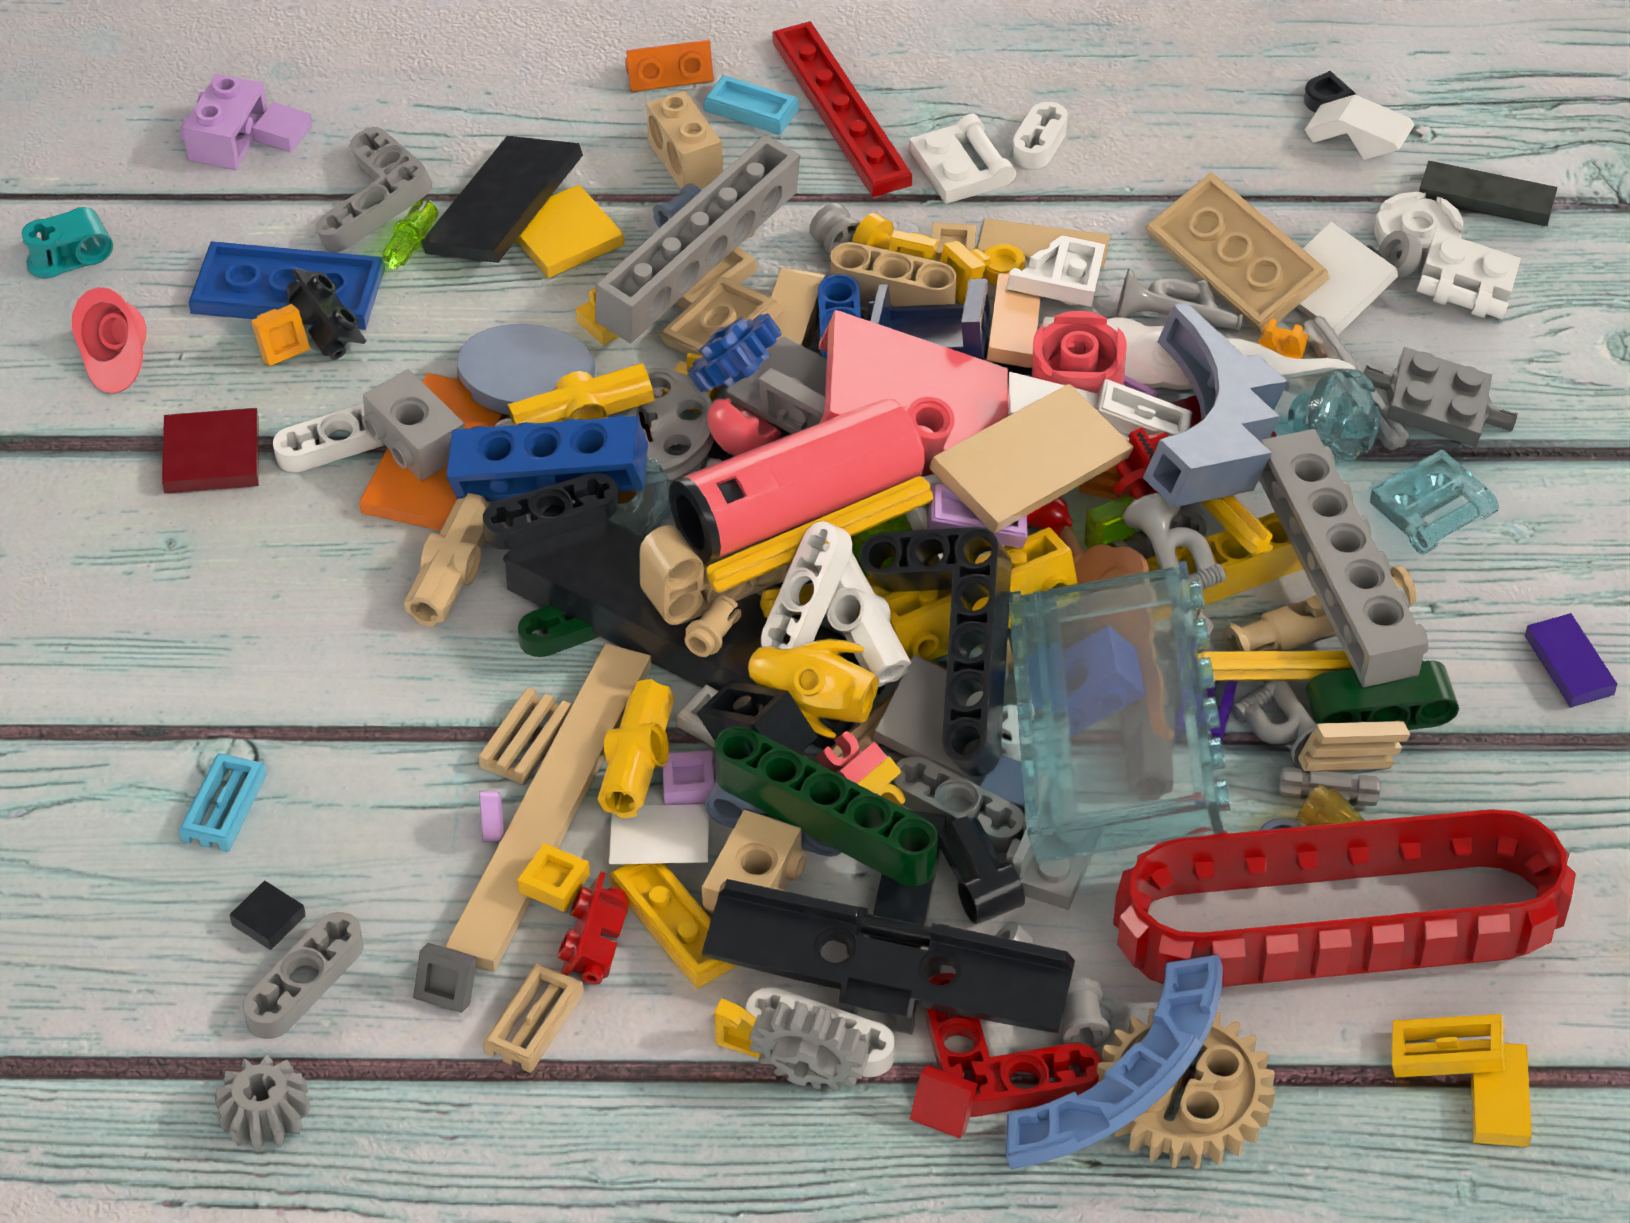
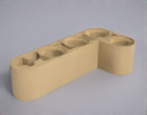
M665 525L650 532L641 543L640 585L663 619L670 625H678L702 616L717 596H727L734 601H738L783 582L792 562L718 593L708 582L706 568L734 554L709 564H703L680 531L674 526Z

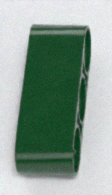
M1422 661L1418 676L1364 688L1354 669L1319 674L1311 679L1305 688L1316 724L1404 721L1408 730L1444 725L1453 720L1459 712V704L1446 667L1438 661Z

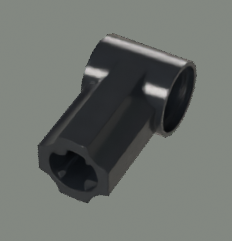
M965 816L956 819L945 829L938 832L937 843L958 881L957 889L962 907L973 924L984 922L1024 906V889L1016 870L1010 863L1001 862L978 818Z

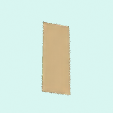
M985 218L978 249L984 252L993 245L1008 244L1017 247L1024 253L1026 258H1030L1038 251L1048 249L1050 243L1060 236H1067L1105 244L1101 267L1104 268L1110 235Z

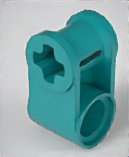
M78 207L69 212L46 219L31 221L23 227L21 232L23 243L29 248V255L26 260L28 271L38 278H53L64 272L99 264L106 260L113 251L111 237L96 211L88 207ZM38 232L41 233V239L37 237ZM47 257L52 260L51 265H48Z

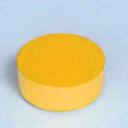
M997 244L984 251L992 259L991 264L985 266L983 276L991 284H997L998 273L1009 275L1010 271L1014 268L1021 271L1025 269V255L1015 246Z

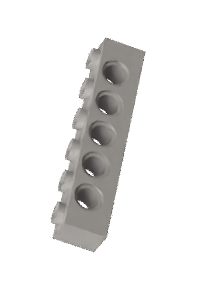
M768 135L762 136L596 284L595 322L631 344L797 193L800 155Z
M1315 429L1262 439L1260 442L1272 454L1259 481L1362 687L1418 676L1423 656L1428 651L1426 631L1421 624H1416L1411 615L1407 595L1402 587L1397 588L1390 574V565L1386 554L1383 551H1378L1373 542L1370 524L1364 515H1359L1353 503V494L1349 483L1346 480H1341L1335 468V460L1331 449L1323 445Z

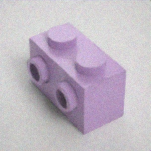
M220 74L214 75L207 88L200 92L192 113L184 118L181 125L180 137L185 142L188 161L234 170L238 168L254 141L252 126L267 110L263 82Z

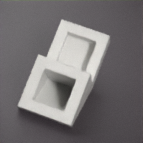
M1351 95L1320 105L1305 131L1312 143L1347 133L1362 158L1367 160L1398 151L1414 127V123L1407 116L1360 96Z

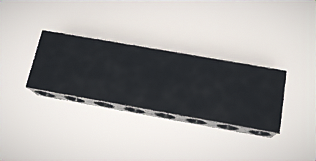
M550 505L541 515L555 517L564 510L559 506ZM604 520L510 549L503 556V562H505L507 590L542 608L550 605L566 613V620L577 618L592 625V632L621 648L650 655L651 663L701 688L708 685L720 691L729 681L757 685L749 676L748 665L752 654L759 647H762L761 635L768 619L764 616L763 610L760 607L761 595L755 593L735 601L738 606L734 608L729 616H731L735 609H740L741 617L724 635L722 647L717 653L700 657L688 649L685 644L687 626L692 621L699 620L702 616L682 624L670 625L663 619L641 589L640 547L645 538L609 520ZM801 615L792 616V618L800 620ZM820 625L814 641L824 639L847 641L846 637ZM786 633L783 642L788 644L791 636ZM845 652L840 654L844 659L860 666L854 653ZM885 685L878 687L877 694L880 695ZM819 718L823 725L830 728L836 734V737L827 738L816 734L817 738L811 744L821 749H825L828 746L831 747L835 744L834 740L843 734L853 722Z

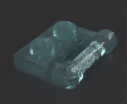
M1443 449L1373 488L1370 496V503L1405 533L1415 551L1423 555L1437 548L1439 540L1477 518L1486 519L1499 509L1495 495ZM1460 496L1468 501L1431 524L1422 519Z

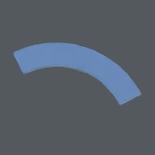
M1219 955L1166 963L1163 990L1155 1013L1152 1016L1154 1023L1140 1044L1136 1042L1120 1060L1104 1072V1080L1078 1096L1074 1091L1050 1103L1007 1114L1006 1158L1011 1169L1044 1163L1090 1146L1126 1126L1167 1093L1197 1056L1212 1027L1222 991L1223 966Z

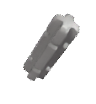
M1284 767L1280 773L1279 792L1283 797L1300 798L1301 794H1307L1309 800L1349 804V800L1353 799L1357 800L1356 805L1364 806L1377 805L1380 797L1381 785L1379 778L1376 776L1359 775L1358 779H1352L1350 773L1310 771V774L1303 773V768Z

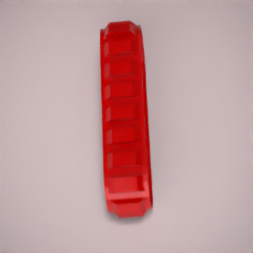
M1488 809L1184 837L1158 843L1150 850L1137 855V863L1133 868L1123 871L1115 899L1113 925L1119 929L1117 945L1131 964L1150 980L1163 985L1166 963L1219 955L1223 966L1222 987L1509 960L1527 955L1551 943L1554 930L1564 927L1572 899L1576 873L1567 865L1570 853L1560 843L1553 831L1538 819L1511 810ZM1474 867L1507 870L1522 876L1538 890L1535 899L1520 903L1202 933L1175 930L1158 923L1148 914L1150 904L1153 901L1174 895Z

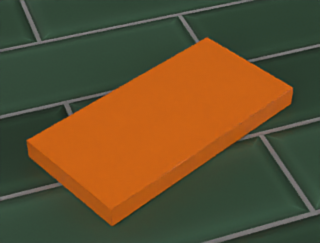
M427 373L423 380V383L465 423V429H471L475 426L494 427L496 423L508 417L506 414L487 409L472 400V393L466 389L459 379ZM387 448L359 501L361 513L441 531L457 501V497L447 479L448 466L420 481L408 468H401Z

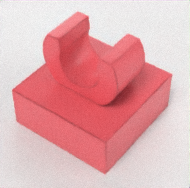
M847 731L834 740L837 746L841 748L843 758L836 756L829 746L816 755L820 765L855 783L862 780L887 758L875 741L859 752L858 741Z

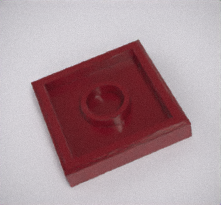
M257 408L164 415L162 463L164 493L259 486V416Z

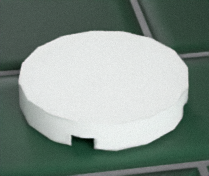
M1422 192L1402 193L1385 200L1380 206L1379 212L1376 215L1374 235L1378 244L1381 245L1384 238L1394 231L1408 233L1419 239L1422 246V255L1426 259L1435 230L1461 238L1464 221L1458 209L1443 198L1437 196L1435 201L1425 198L1426 193Z

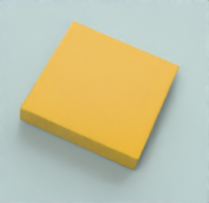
M578 184L551 196L516 242L549 279L624 246V234Z

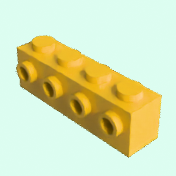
M1050 527L1027 536L1023 548L1003 546L1011 557L1012 563L1008 629L1041 613L1055 610L1062 604L1080 597L1072 551ZM991 552L979 556L975 564L987 560ZM952 589L894 592L883 597L889 604L891 611L890 624L910 661L913 655L929 661L948 654ZM989 597L978 600L974 604L972 611L984 607Z

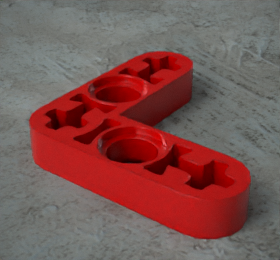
M941 973L933 976L928 981L935 985H945L953 980L955 974ZM923 1008L938 1069L963 1078L964 1071L971 1069L972 1082L978 1084L976 1090H979V1094L974 1097L970 1117L1037 1107L1064 1097L1074 1091L1078 1096L1094 1087L1099 1081L1097 1067L1098 1063L1102 1062V1059L1091 1046L1082 1043H1070L990 1057L980 1019L954 1015L955 1017L947 1019V1013ZM962 1035L968 1037L974 1046L967 1052L955 1053L946 1048L944 1042L949 1037ZM1078 1065L1081 1072H1086L1085 1076L1076 1077L1074 1071L1069 1070V1066ZM1049 1068L1053 1069L1052 1078L1056 1077L1055 1083H1049ZM1018 1071H1028L1037 1076L1039 1083L1030 1089H1020L1015 1087L1009 1078Z

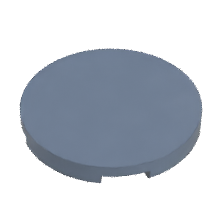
M508 324L483 330L463 344L457 359V379L472 393V400L487 409L509 415L507 404L555 390L557 382L571 372H587L593 378L595 377V360L583 343L557 329L533 324Z

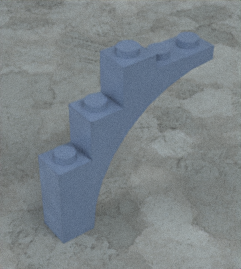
M1187 302L1174 304L1157 342L1177 362L1192 384L1200 404L1201 422L1185 432L1160 439L1143 476V479L1173 508L1254 491L1272 454L1260 441L1271 437L1280 418L1274 410L1288 382L1259 354L1243 355Z

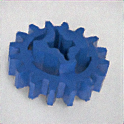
M768 313L765 315L759 314L753 320L749 319L747 321L740 317L724 328L721 327L713 333L705 345L698 349L702 357L692 363L694 366L687 370L688 376L700 392L704 390L708 392L713 387H719L722 384L729 388L734 383L748 378L759 369L762 362L770 356L767 348L777 342L776 339L782 335L781 330Z

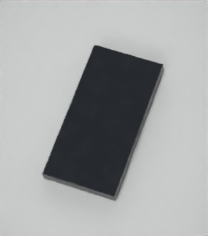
M506 136L422 239L421 243L425 254L499 263L581 159L583 154L579 143Z

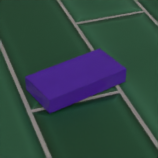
M1572 613L1527 625L1525 638L1570 708L1615 695L1617 682Z

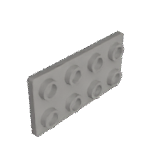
M780 337L768 349L770 356L762 362L754 374L727 388V398H730L731 401L794 434L819 424L824 414L827 359L787 337Z

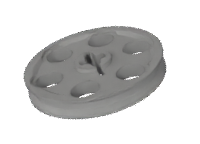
M646 368L652 388H668L670 390L668 394L660 398H654L655 401L608 415V418L615 415L638 416L640 421L639 411H641L645 424H648L650 427L652 442L648 441L646 431L643 429L648 441L645 487L665 484L688 474L706 458L714 443L707 421L708 409L712 405L705 390L700 392L690 377L663 368ZM687 409H696L702 412V415L694 420L687 421L678 417L679 414ZM674 444H685L690 447L683 455L675 456L666 452Z

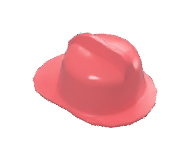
M97 287L86 291L77 300L72 312V330L75 341L80 349L87 374L93 385L102 392L116 394L126 390L136 380L141 370L143 345L147 333L145 320L136 307L125 302L123 297L112 289Z

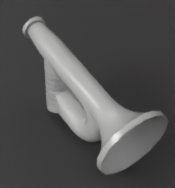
M1128 269L1116 317L1126 318L1131 314L1141 311L1169 315L1174 304L1187 302L1212 326L1232 328L1239 332L1243 314L1235 315L1217 309L1210 285L1205 280L1191 283L1179 279L1162 278L1151 283L1147 290L1139 283L1133 270ZM1169 296L1195 301L1196 303L1175 299Z
M1159 493L1146 495L1127 506L1123 512V519L1129 528L1141 530L1149 537L1170 603L1177 615L1176 622L1180 625L1189 624L1196 618L1195 613L1191 610L1189 596L1224 582L1226 575L1222 566L1218 563L1215 564L1210 546L1204 536L1196 530L1187 527L1169 529L1170 522L1178 514L1180 506L1173 508ZM1180 546L1189 549L1197 572L1187 577H1183L1175 554V549Z
M1263 681V685L1231 706L1232 712L1239 721H1246L1253 733L1261 741L1270 744H1286L1296 740L1291 750V759L1296 768H1302L1298 756L1317 724L1309 716L1286 681ZM1275 700L1287 717V721L1282 724L1271 723L1262 708Z

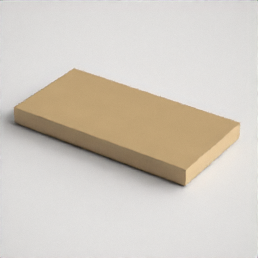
M1212 171L1145 226L1148 235L1196 278L1207 281L1211 291L1237 314H1243V319L1260 334H1262L1264 325L1267 324L1268 320L1275 319L1279 322L1330 279L1328 270Z
M1069 383L934 456L929 469L995 534L1129 458L1134 446Z

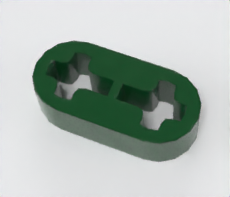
M550 605L524 615L518 624L520 647L526 654L533 657L550 656L599 637L592 632V625L577 618L566 620V613ZM541 630L543 634H548V636L540 638L537 633L532 632Z

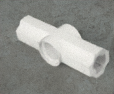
M831 543L824 544L822 550L828 552ZM851 552L827 608L826 615L831 626L842 631L847 641L864 647V652L854 653L862 668L879 678L878 687H881L887 683L896 682L908 672L907 668L911 662L890 624L891 611L889 604L883 597L874 594L853 552ZM814 565L812 571L820 573L822 568ZM860 608V614L857 618V612Z

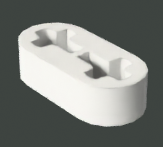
M1041 102L1031 108L1013 139L1012 157L1018 166L1026 169H1039L1050 162L1067 132L1068 113L1062 105L1055 102Z

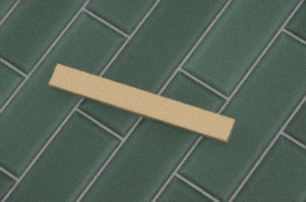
M607 643L604 644L445 948L476 956V967L492 972L496 971L533 899L519 893L517 880L543 843L559 848L605 759L604 738L607 731L620 727L630 692L634 690L637 681L646 679L652 667L650 655Z

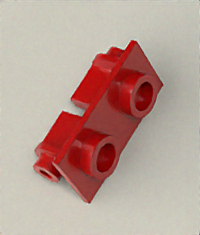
M602 871L589 889L583 886L579 889L570 911V916L577 918L574 930L570 928L567 930L557 954V958L564 960L561 970L562 974L568 976L571 971L581 974L584 982L591 985L600 984L602 979L609 976L617 947V942L600 936V933L617 939L621 933L629 907L626 893L623 890L615 887L602 888L606 874Z

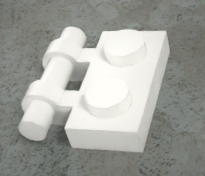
M1435 230L1416 291L1432 296L1433 302L1442 305L1450 302L1471 309L1472 315L1484 318L1485 315H1490L1503 320L1509 304L1507 300L1512 292L1521 258Z

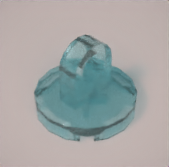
M1335 369L1329 371L1317 382L1314 390L1304 391L1292 402L1288 410L1289 426L1295 432L1315 429L1323 445L1331 449L1335 462H1354L1358 455H1365L1371 449L1378 433L1380 409L1379 403H1373L1371 392H1376L1374 385L1361 371L1354 369Z

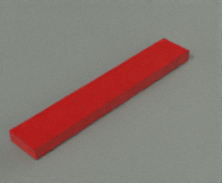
M808 21L773 31L774 46L871 196L876 197L912 186V173L812 22Z

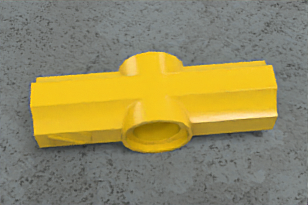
M640 363L594 378L587 372H571L557 382L555 390L510 403L507 406L512 424L517 425L523 422L536 424L562 422L567 419L588 420L608 418V415L653 402L655 399L647 370L644 364Z
M653 679L636 682L634 690L630 692L620 727L608 730L604 738V754L608 766L597 800L605 812L616 814L621 819L637 816L639 808L644 805L654 768L665 766L669 760V741L665 730L675 697L669 686L658 684Z

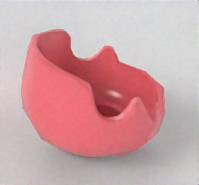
M730 398L724 400L717 399L708 409L707 421L713 439L725 452L734 457L776 441L782 436L778 429L767 423L757 414L748 409L739 411L730 404Z

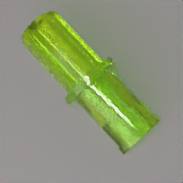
M424 199L419 200L411 206L404 219L395 223L392 230L393 236L382 251V260L389 263V268L398 269L400 266L406 265L414 251L423 247L421 241L426 239L427 231L438 218V209L431 201L427 200L423 209L419 211Z

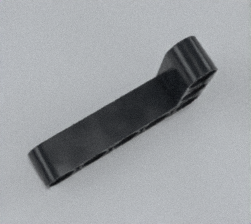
M983 527L874 534L866 539L861 546L859 557L863 568L880 588L889 592L952 589L942 733L943 748L955 764L969 776L979 777L987 775L997 766L1001 755L1012 570L1011 557L994 533ZM991 551V555L987 560L975 564L979 555L983 552ZM943 553V557L938 563L928 566L931 558ZM896 556L890 566L881 569V565L886 559ZM989 597L984 607L972 611L974 604L978 600ZM986 644L982 654L969 658L971 651L975 647ZM983 691L979 702L972 706H966L967 700L971 695ZM980 739V744L974 752L963 755L964 748L969 742Z

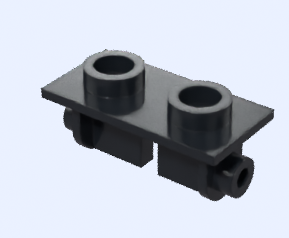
M294 268L292 273L297 280L291 282L286 287L288 293L286 299L289 304L299 309L303 324L309 325L316 317L318 318V321L308 332L324 356H329L332 360H336L346 353L345 345L348 342L364 344L366 339L357 327L358 320L349 309L343 306L335 294L336 288L334 283L321 272Z

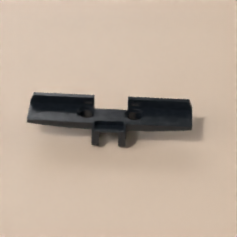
M726 879L720 886L717 902L702 949V956L802 982L839 989L838 1009L855 1015L858 1014L857 1007L895 1015L896 1032L910 1035L914 1031L917 1007L963 1017L1059 1033L1075 966L1073 957L1064 950L951 927L941 923H932V926L929 927L868 914L866 907L843 904ZM863 934L926 947L928 950L863 937ZM832 940L845 944L849 957L839 963L829 962L821 955L823 946ZM942 965L954 968L956 974L948 984L935 985L928 981L932 976L940 974Z

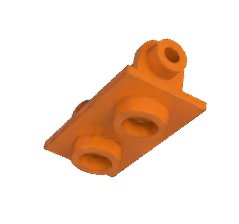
M709 39L626 50L625 67L627 74H629L631 92L714 81Z

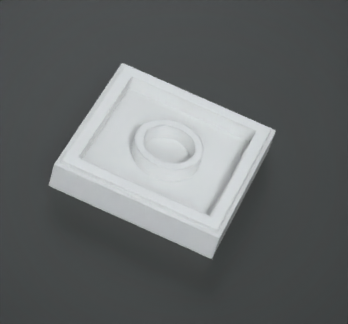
M1330 222L1303 248V250L1328 270L1330 279L1296 308L1312 320L1318 316L1324 317L1338 336L1398 277L1397 268L1336 224Z

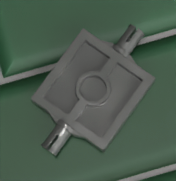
M1404 347L1393 373L1366 365L1361 377V384L1386 391L1389 401L1387 419L1476 447L1485 423L1511 432L1517 420L1518 413L1492 406L1489 397L1491 374L1479 371L1474 367L1463 366L1435 357L1427 352Z

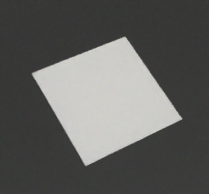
M705 804L643 805L639 808L637 816L622 819L612 813L609 864L708 863L709 815L705 810Z

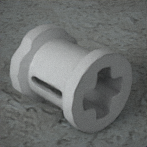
M1088 978L1071 980L1063 1012L1066 1024L1062 1029L1064 1044L1082 1043L1095 1048L1109 1039L1111 1033L1110 1025L1107 1020L1102 1018L1099 1002L1103 997L1102 987L1099 982Z

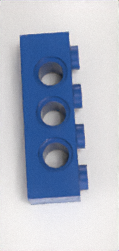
M623 415L601 419H567L562 422L536 424L523 422L510 426H475L471 429L452 430L447 479L457 499L464 498L468 493L483 496L487 502L501 501L590 473H603L612 477L617 483L618 492L641 491L645 488L648 441L638 416Z

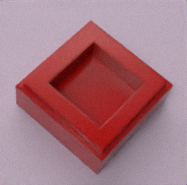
M926 1065L920 1073L910 1120L961 1138L967 1130L978 1084Z

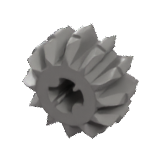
M266 1053L260 1064L252 1066L244 1058L241 1065L242 1071H225L223 1079L225 1086L216 1089L215 1102L218 1109L217 1118L219 1125L224 1129V1132H230L231 1138L236 1142L237 1146L251 1140L252 1146L259 1152L265 1141L273 1140L282 1148L283 1141L285 1140L283 1134L292 1133L300 1135L301 1119L309 1116L310 1103L308 1096H306L308 1092L306 1080L302 1077L301 1073H294V1068L290 1065L288 1059L274 1066L273 1060Z

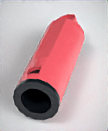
M920 397L911 403L908 410L896 400L884 398L678 478L671 483L669 489L670 507L676 527L702 560L703 564H709L921 476L925 462L931 461L934 456L942 452L950 436L955 421L953 411L945 401L937 397ZM919 425L928 427L933 433L925 432Z

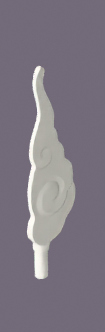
M1045 316L1043 329L1054 323V317ZM1114 317L1107 320V325L1118 331L1119 327L1125 335L1127 343L1126 376L1152 389L1163 387L1174 390H1187L1193 388L1177 362L1157 342L1164 326H1145L1142 323L1124 317ZM1234 338L1227 339L1245 356L1259 354L1285 379L1323 372H1335L1348 377L1355 374V367L1352 364L1339 359L1289 358L1251 341Z

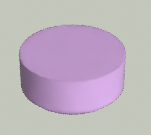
M498 790L479 791L482 841H501L503 837L501 794Z

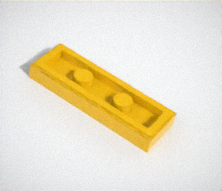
M665 863L625 864L609 873L610 885L626 893L629 908L696 989L738 966L702 956V949L711 918Z

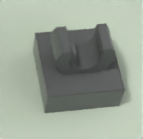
M427 943L419 952L413 998L462 1013L471 1003L477 957Z

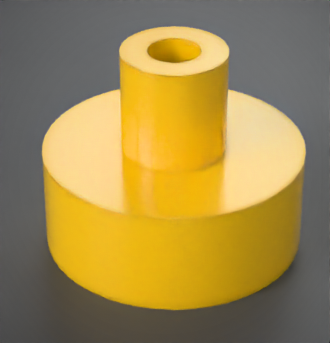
M871 213L856 228L852 242L889 250L890 236L894 232L893 223L877 213Z

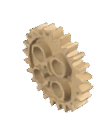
M1154 1008L1149 1009L1148 1023L1146 1025L1133 1016L1129 1020L1128 1033L1119 1029L1114 1031L1113 1044L1104 1045L1102 1062L1098 1063L1097 1074H1099L1097 1084L1105 1079L1104 1072L1120 1060L1136 1042L1140 1044L1154 1023L1152 1018L1155 1013ZM1217 1011L1210 1032L1200 1049L1204 1053L1196 1064L1195 1078L1190 1079L1185 1087L1175 1119L1173 1121H1166L1173 1110L1176 1092H1180L1186 1083L1190 1065L1164 1096L1143 1114L1114 1132L1113 1135L1119 1137L1131 1133L1129 1150L1133 1152L1144 1144L1149 1146V1161L1154 1162L1162 1152L1168 1153L1172 1168L1178 1166L1182 1156H1189L1194 1168L1200 1169L1202 1155L1206 1154L1217 1165H1220L1223 1161L1224 1148H1227L1237 1156L1242 1155L1244 1140L1256 1143L1260 1127H1267L1275 1097V1090L1272 1089L1275 1073L1274 1070L1266 1069L1268 1053L1255 1052L1257 1037L1250 1035L1239 1039L1240 1022L1235 1021L1224 1028L1220 1026L1221 1012ZM1214 1073H1223L1228 1076H1217ZM1193 1115H1204L1208 1117V1119L1196 1118Z

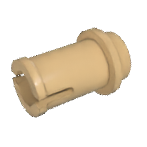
M720 595L715 597L711 606L699 620L692 621L687 626L685 644L688 649L700 657L717 653L722 647V638L741 617L740 609H735L731 616H729L738 604L727 596Z

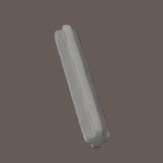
M1321 316L1313 320L1309 318L1304 323L1305 328L1303 331L1305 334H1309L1308 342L1320 358L1339 359L1355 367V374L1351 377L1331 372V374L1386 449L1393 451L1398 447L1403 448L1407 444L1406 439L1409 436L1406 427L1402 423L1386 418L1389 407L1388 403L1376 387L1360 383L1363 369L1325 318Z

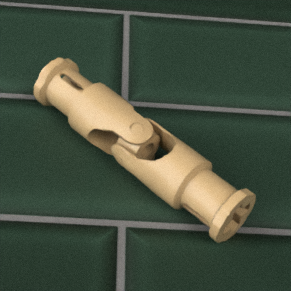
M1401 565L1392 567L1390 574L1397 588L1402 587L1404 589L1410 607L1416 602L1417 596L1411 576ZM1314 595L1301 602H1294L1263 613L1260 620L1241 627L1236 624L1230 625L1224 629L1223 638L1227 651H1290L1312 643L1319 638L1328 637L1336 633L1317 595Z

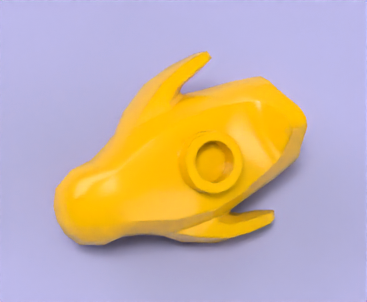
M824 639L784 649L774 646L759 647L752 654L748 665L749 676L757 685L787 690L814 732L827 738H835L836 734L830 728L823 725L819 718L854 723L866 722L879 685V678L876 675L840 656L841 653L864 652V647L844 640Z

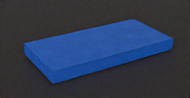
M211 241L188 302L190 313L256 319L262 313L288 306L290 304L286 299L288 294L286 287L291 282L297 280L292 273V270L295 268L325 274L334 283L336 288L335 294L343 306L349 309L357 318L358 329L366 330L385 271L384 257ZM316 317L309 325H314L318 318Z

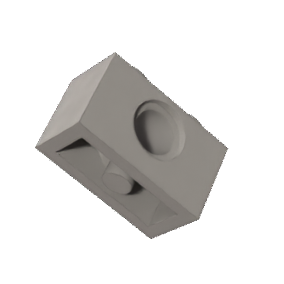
M407 369L363 394L365 415L362 417V423L366 432L373 440H380L390 450L394 460L401 468H408L422 481L448 466L452 430L465 429V423L414 373Z

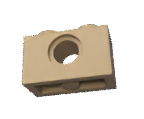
M744 809L702 885L703 910L712 919L720 886L726 879L782 891L786 890L791 880L798 881L807 860V852L802 851L801 828Z

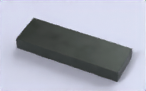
M1428 160L1419 192L1426 193L1425 198L1435 201L1437 196L1443 198L1456 208L1548 227L1558 187Z

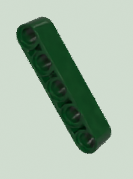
M732 726L718 734L715 740L716 781L723 790L787 824L801 828V831L901 884L920 886L933 878L936 872L938 837L937 830L928 820L750 728Z

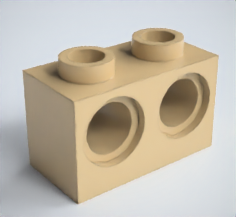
M686 91L646 103L648 143L680 189L687 184H694L700 189L704 188L723 172L722 141Z

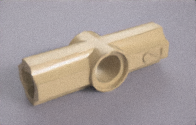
M468 493L464 498H458L440 533H432L427 538L421 554L420 572L404 600L405 613L415 618L418 624L434 627L436 623L444 622L462 586H470L474 582L480 567L481 548L485 542L483 513L490 505L483 496Z

